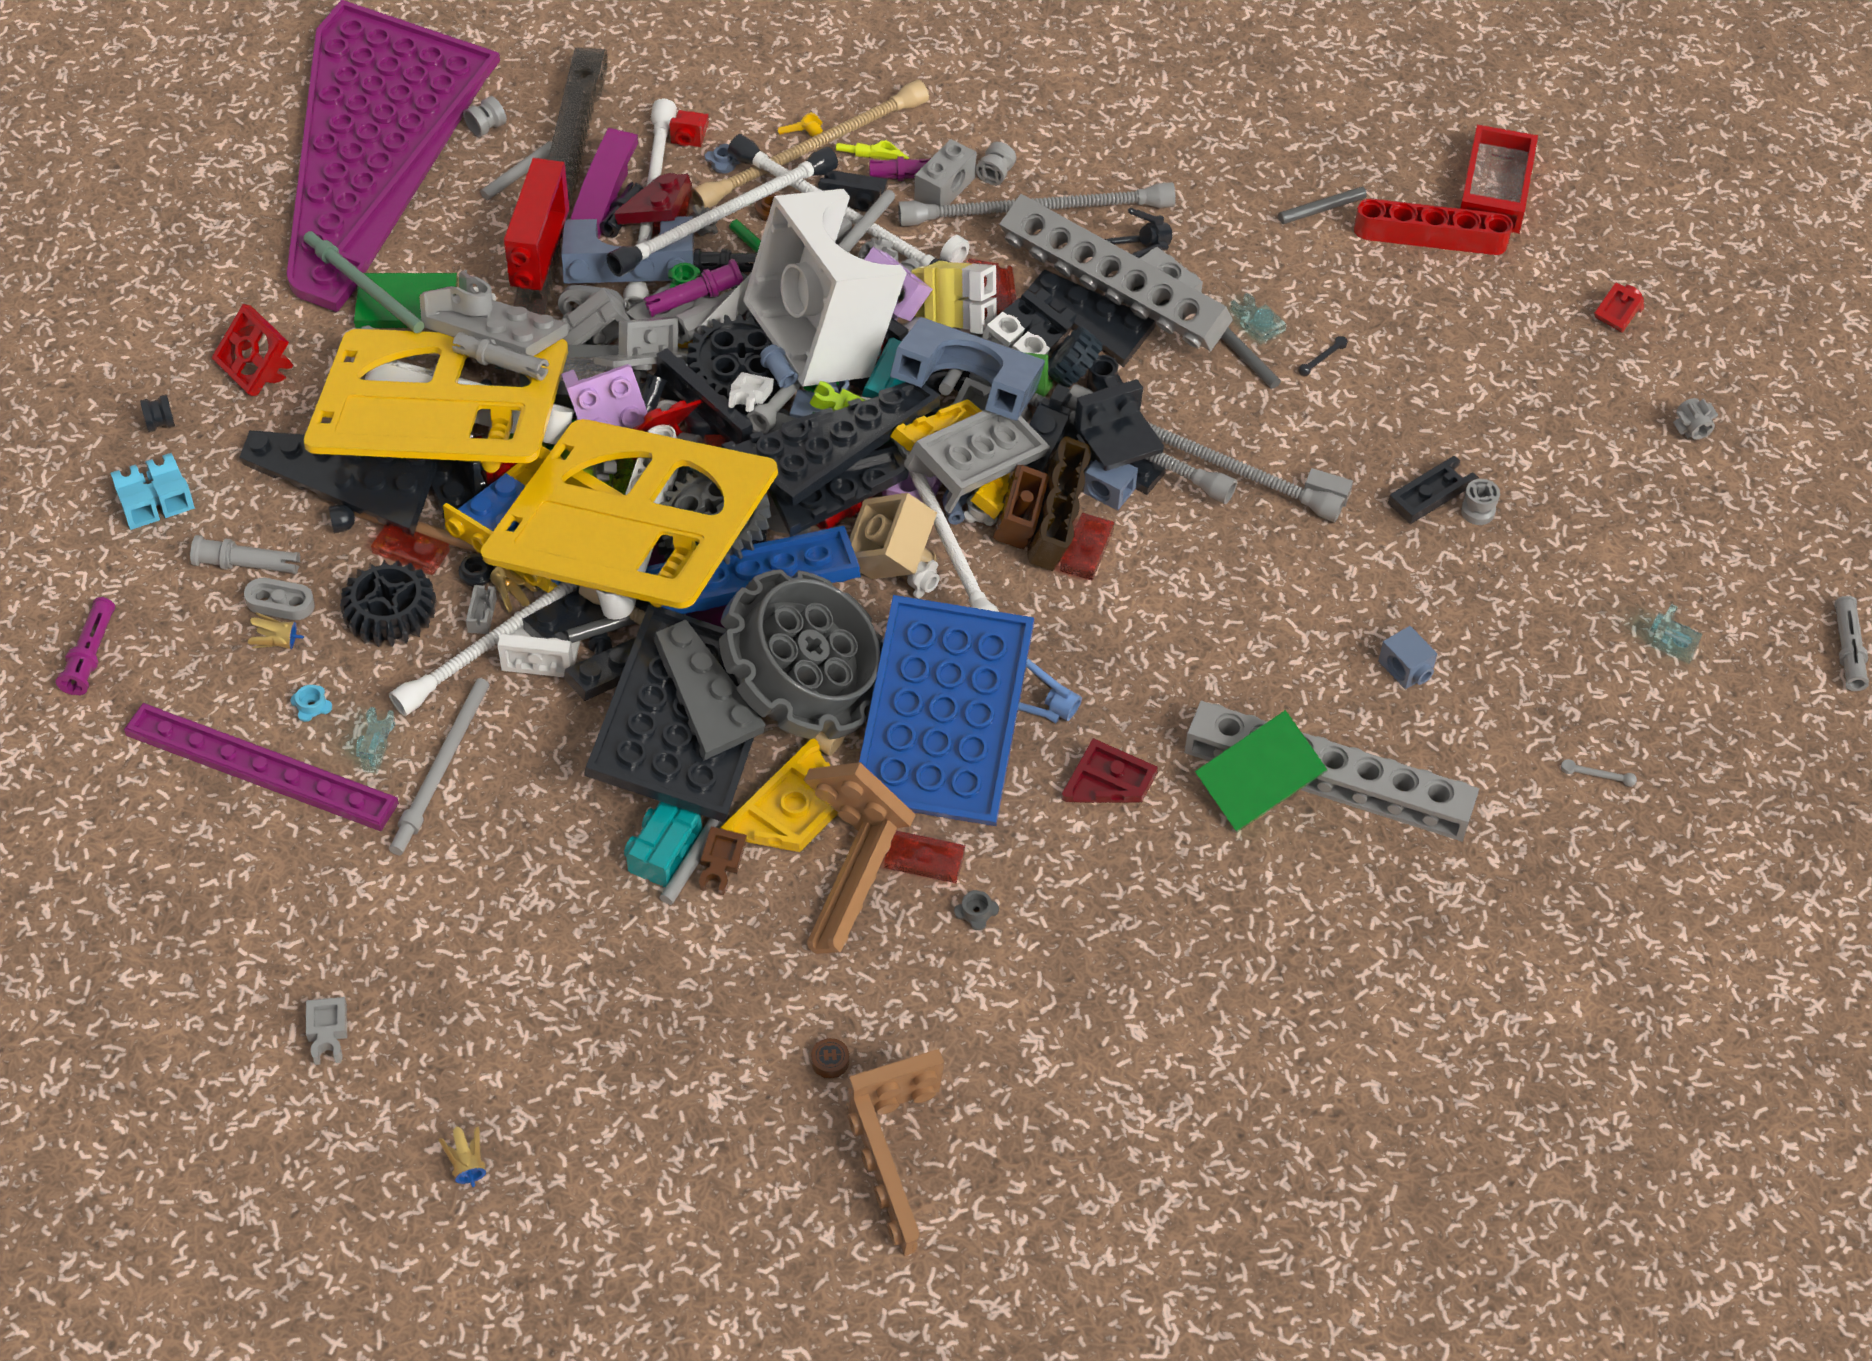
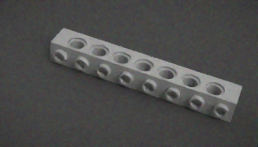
M1020 194L999 224L1006 235L1004 239L1017 249L1024 247L1030 250L1029 253L1042 263L1048 260L1055 264L1054 267L1063 275L1070 277L1073 274L1080 278L1079 281L1088 289L1095 291L1098 288L1105 292V296L1117 305H1121L1122 302L1131 307V311L1144 320L1150 317L1157 321L1156 324L1162 330L1169 334H1172L1174 331L1183 336L1182 339L1187 344L1196 349L1202 346L1212 351L1233 321L1225 305L1023 194ZM1042 229L1040 233L1033 235L1035 231ZM1067 243L1065 247L1057 249L1061 244ZM1092 257L1089 262L1082 263L1086 258ZM1118 271L1113 277H1108L1111 272ZM1144 285L1141 290L1133 292L1137 286ZM1170 299L1166 305L1158 306L1163 300ZM1196 314L1193 319L1185 321L1188 315Z
M1200 701L1187 733L1184 753L1211 761L1268 721L1261 720L1254 715H1246L1227 709L1219 704ZM1302 732L1328 769L1326 773L1302 788V791L1463 842L1480 788L1471 786L1463 781H1455L1436 775L1425 769L1410 767L1390 758L1372 755L1359 748L1347 747L1331 742L1324 737H1315Z

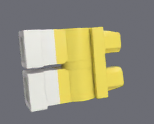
M937 261L931 265L920 266L911 271L933 289L915 314L916 317H923L952 328L969 329L971 333L983 334L987 324L997 317L996 298L991 297L996 294V265ZM986 275L987 285L984 288V276ZM984 308H987L988 311L986 319L984 316Z

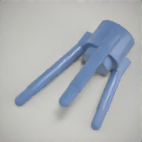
M1028 659L1026 667L1052 688L1045 699V704L1049 706V710L1021 702L1019 703L1018 710L1045 717L1055 724L1060 717L1069 721L1077 712L1082 697L1059 684Z

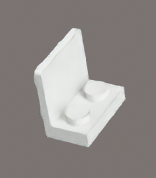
M520 626L517 631H513L510 635L500 634L498 651L501 670L564 677L565 669L575 665L580 641L571 643V641L558 638L532 637L523 629V626Z

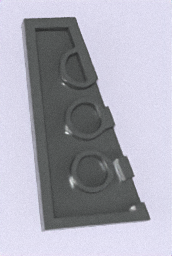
M687 620L656 632L654 638L655 645L669 678H672L677 689L676 696L680 705H683L689 718L688 725L692 735H696L700 744L699 752L703 761L764 733L766 724L757 712L742 698L737 691L735 683Z

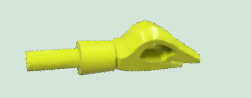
M886 140L880 141L875 145L857 143L856 146L836 144V151L855 153V157L890 160L897 159V156H904V159H909L908 156Z

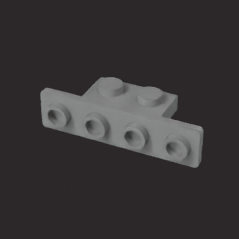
M660 317L619 321L618 355L594 357V364L606 366V371L626 364H630L632 369L651 370L652 364H657L656 354L666 348L687 363L688 348L678 349V318Z

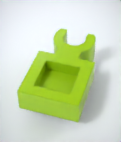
M820 381L809 403L820 410L831 407L833 411L848 407V401L860 398L862 402L866 400L842 388L840 393H837L830 384Z

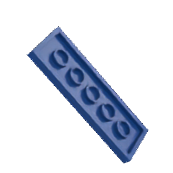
M845 526L753 544V551L743 548L741 550L742 559H739L734 554L730 555V563L728 565L722 560L696 602L690 607L683 609L665 605L661 607L686 614L724 606L729 603L741 588H745L755 576L772 570L781 569L789 577H792L798 570L805 571L835 583L861 577L860 566ZM666 562L647 566L645 573L658 575Z

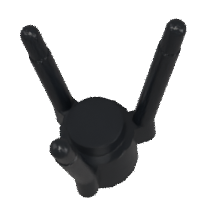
M1129 208V214L1149 221V223L1140 229L1139 235L1105 239L1114 245L1141 242L1147 248L1132 253L1137 258H1141L1155 247L1160 248L1162 251L1168 250L1173 233L1171 226L1164 222L1163 216H1154L1134 208Z

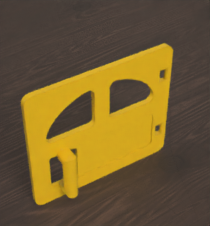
M375 329L350 330L342 338L304 436L305 449L313 454L481 461L482 467L489 473L496 472L502 462H533L540 453L561 374L568 355V343L566 340L561 339L534 355V357L546 359L549 363L548 367L541 365V367L549 369L546 377L541 381L526 375L531 383L525 387L458 384L464 362L469 356L453 351L452 346L461 347L460 345L453 344L455 337L439 332L415 333L413 331ZM432 353L440 355L433 378L427 383L360 379L372 369L397 359ZM346 357L355 358L354 362H344ZM480 409H491V427L487 439L470 438L477 412ZM512 410L521 411L512 439H509L513 426ZM322 418H332L331 423H321Z
M580 419L571 423L484 543L481 548V554L484 562L489 565L647 601L657 608L663 605L678 609L687 608L696 602L778 475L777 464L775 460L768 457ZM564 450L570 451L565 460L558 459ZM623 458L652 459L631 491L624 496L564 483L575 473L602 462ZM682 466H689L706 475L716 484L724 497L723 510L715 515L702 514L653 502L674 471ZM513 521L520 523L514 532L507 531ZM662 535L673 536L674 551L658 575L637 571Z

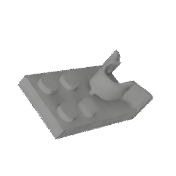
M467 270L459 273V287L450 286L420 294L421 321L425 325L424 328L455 337L459 332H464L467 335L482 340L490 338L495 340L498 345L534 356L568 335L566 322L556 320L550 315H540L527 311L524 307H514L492 300L491 286L476 276H470L467 274ZM473 284L477 285L478 292L474 290Z
M984 410L917 440L904 462V466L907 470L926 475L930 478L936 476L949 489L946 496L945 510L951 513L962 495L1014 471L1017 465L1025 466L1044 457L1050 446L1021 415L1015 421Z

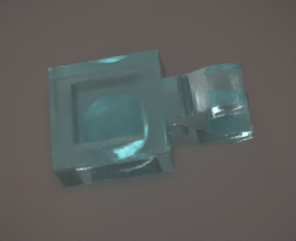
M371 707L366 713L368 728L365 736L361 735L357 741L356 756L360 757L363 771L377 774L388 746V735L395 727L394 712L389 710L387 717L384 720L378 721L376 720V709Z

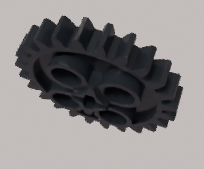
M740 313L737 314L736 321H731L728 315H724V323H719L716 319H712L711 328L702 325L701 334H693V343L688 344L687 365L698 376L704 377L709 386L719 395H724L729 400L731 384L741 372L774 379L773 394H776L782 388L778 385L770 370L761 364V352L767 346L773 345L762 327L755 323L753 315L749 317L748 321H743ZM770 394V395L768 396V398L765 400L766 402H769V401H770V399H771V394Z

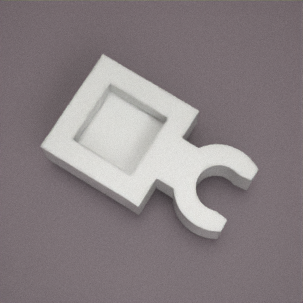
M741 372L731 384L728 407L733 408L737 404L746 405L745 411L751 412L755 404H763L772 393L774 379Z

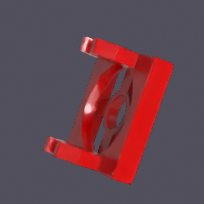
M242 304L211 357L248 395L255 397L260 393L266 382L275 384L286 379V376L278 369H292L293 367L292 362L283 354L289 341L251 305ZM263 334L266 335L268 342V351L265 357L259 353L258 344ZM252 347L251 355L245 359L242 351ZM253 362L258 367L256 372L251 375L241 373L246 363Z

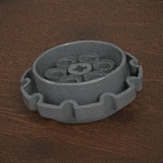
M781 569L772 570L755 576L745 588H741L732 597L723 612L721 624L727 631L719 639V646L727 673L735 675L739 684L737 691L747 704L761 717L768 716L777 721L780 729L809 739L815 738L821 731L829 739L847 736L857 731L868 719L882 652L881 640L883 638L880 634H876L871 623L872 618L861 604L849 593H844L832 586L831 581L800 570L792 577L786 575Z

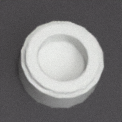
M960 235L952 236L942 248L940 259L962 263L968 255L969 242Z

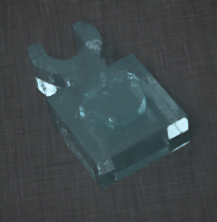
M1244 294L1243 303L1246 306L1239 305L1235 300L1231 301V313L1241 318L1240 326L1260 345L1285 332L1286 323L1266 304L1258 308L1252 295Z

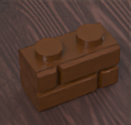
M1017 465L1008 481V490L1002 502L1004 506L998 515L993 534L995 540L1019 549H1025L1036 530L1049 476L1046 473L1024 465Z

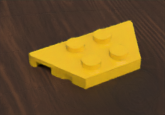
M815 738L810 739L721 826V829L747 835L748 843L801 852L838 814L827 802L819 799L815 795V791L804 782L809 769L830 766L829 762L824 760L820 752L818 741Z

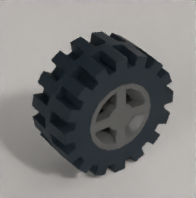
M1078 327L1052 353V357L1048 360V375L1058 384L1070 388L1073 383L1078 382L1079 378L1086 374L1088 368H1091L1102 350L1103 343L1084 327Z

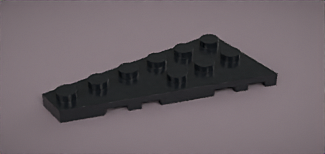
M249 431L239 456L244 465L275 479L278 477L290 481L294 487L301 490L309 489L316 492L320 498L337 505H346L358 514L366 513L371 515L384 525L389 526L392 524L402 528L404 533L414 536L440 461L439 459L313 454L306 451L304 446L305 435Z

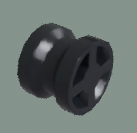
M167 394L159 396L158 400L154 401L148 399L140 400L148 433L155 431L160 426L175 427Z

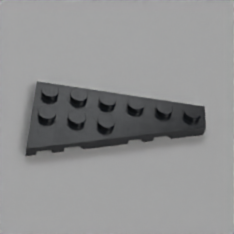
M904 382L879 391V396L863 402L860 398L848 401V407L833 411L830 407L783 423L780 430L765 435L762 431L751 434L748 441L736 445L733 441L721 444V448L775 460L778 475L769 489L791 506H795L892 439L890 436L898 425L903 423L905 425L912 424L915 419L925 416L940 405V395L925 384L919 387Z

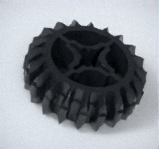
M383 560L380 566L375 567L369 563L367 571L357 569L356 578H348L347 587L342 588L340 609L343 614L344 623L347 625V628H350L354 637L361 635V639H363L365 644L374 638V643L378 647L384 640H388L389 644L393 647L396 639L401 638L407 644L409 634L420 637L421 628H429L430 618H434L437 600L433 584L429 578H426L422 569L415 570L412 563L403 567L399 560L393 565H388Z

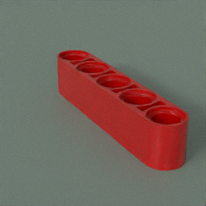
M1365 199L1359 203L1357 208L1354 233L1359 238L1369 241L1500 255L1507 250L1513 223L1509 217L1500 213L1380 199Z

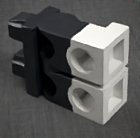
M1043 288L1034 293L1027 289L1021 295V298L1014 301L987 324L982 338L1024 353L1047 354L1049 358L1057 350L1058 345L1069 335L1077 315L1068 307H1063L1059 312H1056L1050 307L1053 301L1051 294Z

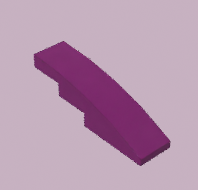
M608 128L583 182L570 220L597 219L598 239L602 234L599 225L610 212V205L617 198V194L628 175L627 164L638 145V134Z

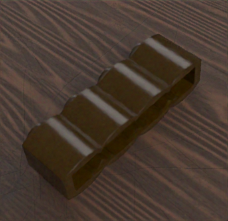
M1067 436L1064 437L1046 467L1045 473L1049 476L1034 537L1027 550L1030 564L1053 571L1073 540V522L1080 508L1078 497L1085 485L1084 470L1091 457L1090 447L1086 443Z

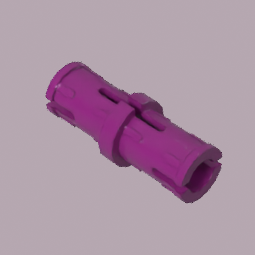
M897 156V159L890 160L869 159V175L885 179H898V182H902L904 179L915 178V174L931 158L904 159V156Z

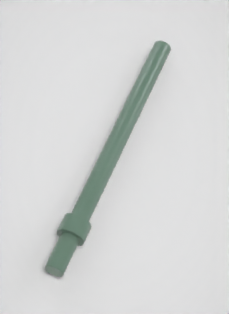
M312 231L304 235V241L315 250L316 256L322 261L335 266L413 332L420 333L423 331L425 325L420 319L340 255L335 245L328 240H322Z

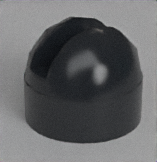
M346 505L329 507L334 534L351 529L355 523L352 509Z

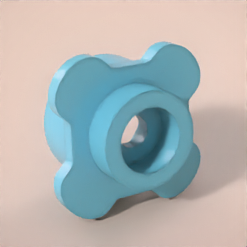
M305 685L291 697V705L297 707L299 711V720L308 722L314 716L321 713L328 714L332 710V703L326 700L323 687Z

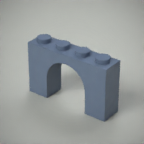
M693 216L676 217L674 221H661L659 235L692 220ZM597 219L565 220L562 244L564 283L671 281L668 277V271L679 263L694 265V233H691L649 254V257L642 260L633 271L617 277L609 269L606 257L609 252L621 246L609 245L598 239Z
M920 317L897 347L890 377L922 387L930 375L940 369H960L974 373L992 385L985 410L1017 421L1038 388L1045 360Z

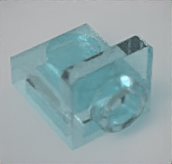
M1671 604L1666 614L1664 615L1659 612L1652 624L1650 631L1655 633L1651 646L1690 664L1696 654L1703 634L1673 621L1678 606Z

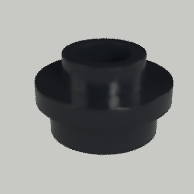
M471 554L462 560L458 572L460 580L464 584L474 587V585L483 586L491 580L490 576L494 569L493 565L484 562L481 554Z

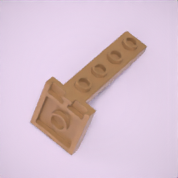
M861 762L811 768L804 779V782L815 791V795L819 799L827 802L838 812V816L843 821L850 823L858 831L807 941L808 948L816 954L841 952L848 940V935L855 919L862 910L866 895L877 877V871L883 858L890 849L891 841L897 828L910 827L916 815Z
M939 1049L849 1076L851 1088H848L847 1095L850 1102L846 1103L849 1112V1125L854 1137L861 1136L865 1149L861 1150L864 1167L867 1173L874 1172L878 1185L874 1186L876 1200L880 1209L887 1208L891 1219L890 1222H887L891 1241L894 1246L900 1244L904 1256L913 1254L917 1250V1241L920 1233L876 1112L878 1115L888 1114L896 1110L901 1103L911 1100L914 1103H923L935 1097L936 1093L940 1092L944 1060Z

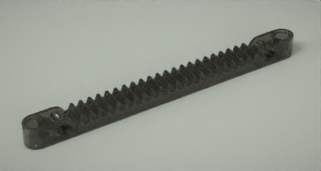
M575 47L548 160L562 161L565 164L569 211L566 220L570 218L572 200H574L578 174H580V165H582L586 139H588L590 122H592V114L594 113L593 104L600 99L608 66L606 49ZM564 225L542 291L517 288L514 307H524L527 311L550 315L547 305L548 301H551L553 282L556 280L555 273L558 271L557 264L560 262L559 255L562 254L561 246L563 244Z

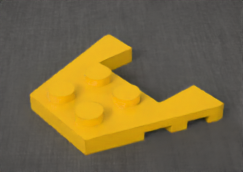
M966 399L938 410L933 416H922L915 419L912 424L905 425L903 423L898 425L890 437L911 452L917 440L982 412V410ZM1010 473L981 486L970 500L994 520L1003 509L1004 503L1002 502L1008 490Z

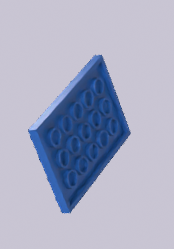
M893 595L859 762L914 813L997 826L1035 623L1034 617Z

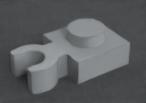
M345 997L306 1001V1036L308 1042H313L311 1055L315 1065H320V1055L326 1050L333 1051L336 1063H340L343 1053L337 1039L347 1038V1003Z

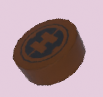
M827 1038L820 1040L814 1045L811 1051V1065L817 1075L832 1079L844 1074L849 1067L850 1053L848 1047L842 1041Z

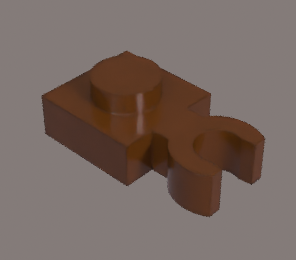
M713 826L710 827L701 857V865L709 868L704 870L700 876V890L705 891L707 883L712 879L720 881L719 894L724 895L727 892L728 878L726 872L737 874L746 846L747 835Z

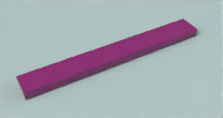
M142 703L124 729L126 736L378 831L383 830L399 804L398 797L146 703Z

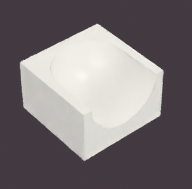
M844 189L774 196L743 302L773 345L784 349L786 353L785 358L793 370L797 372L798 381L802 386L817 385L820 381L831 383L871 376L907 274L901 265H885L866 261L848 253L835 243L850 198Z

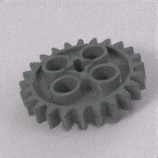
M699 472V477L696 478L689 473L686 474L688 482L685 484L676 481L674 484L677 492L666 491L665 494L668 502H660L661 505L715 515L723 510L724 497L716 484L706 475ZM767 494L764 495L723 558L726 565L730 563V555L734 554L739 559H742L741 550L743 548L753 551L752 540L762 541L764 539L761 530L769 529L767 519L771 517ZM662 535L667 549L671 548L673 552V536Z

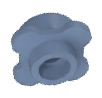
M721 144L714 151L705 153V160L711 162L712 169L718 173H729L735 169L736 165L740 164L739 161L728 155L729 144Z

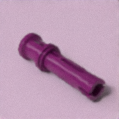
M735 259L729 260L727 265L712 271L709 269L703 270L700 273L701 277L652 296L644 297L643 299L647 310H649L650 317H655V315L707 295L710 298L718 297L719 292L739 286L743 282V277Z
M97 597L94 599L76 646L71 648L65 656L67 663L64 671L57 676L56 685L67 694L81 696L89 688L88 678L90 673L98 666L96 653L104 637L111 615L115 610V604L107 598ZM97 624L94 636L90 637L94 625Z

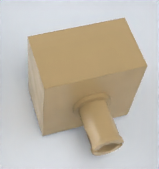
M909 493L864 499L850 536V542L859 563L860 572L870 579L913 575L916 573L919 562L923 561L928 564L931 560L936 561V554L927 550L925 546L937 512Z

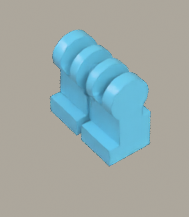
M172 453L162 455L164 464L160 466L156 465L153 459L145 461L148 469L146 472L148 480H152V483L144 484L146 482L144 475L139 473L136 464L129 466L131 474L127 477L122 476L120 470L110 473L130 530L159 521L157 505H160L165 518L195 509L189 486L185 478L182 477Z

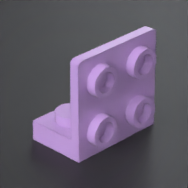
M630 364L578 380L574 369L561 374L578 420L587 419L630 429L645 422L643 417L648 412Z

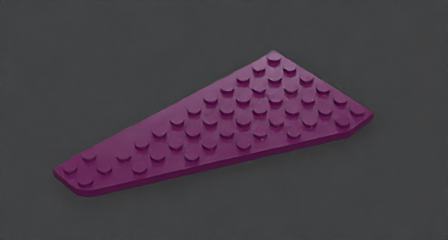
M340 0L316 28L287 266L289 287L296 297L335 312L341 309L358 285L331 263H325L316 256L315 250L304 241V235L312 231L322 240L330 241L338 248L340 255L362 273H366L459 124L464 110L469 108L485 80L500 63L499 52L345 0Z

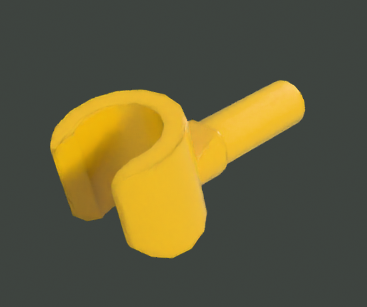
M811 112L806 114L801 122L778 127V133L782 135L806 130L811 137H814L823 132V129L820 127L823 123L815 113Z

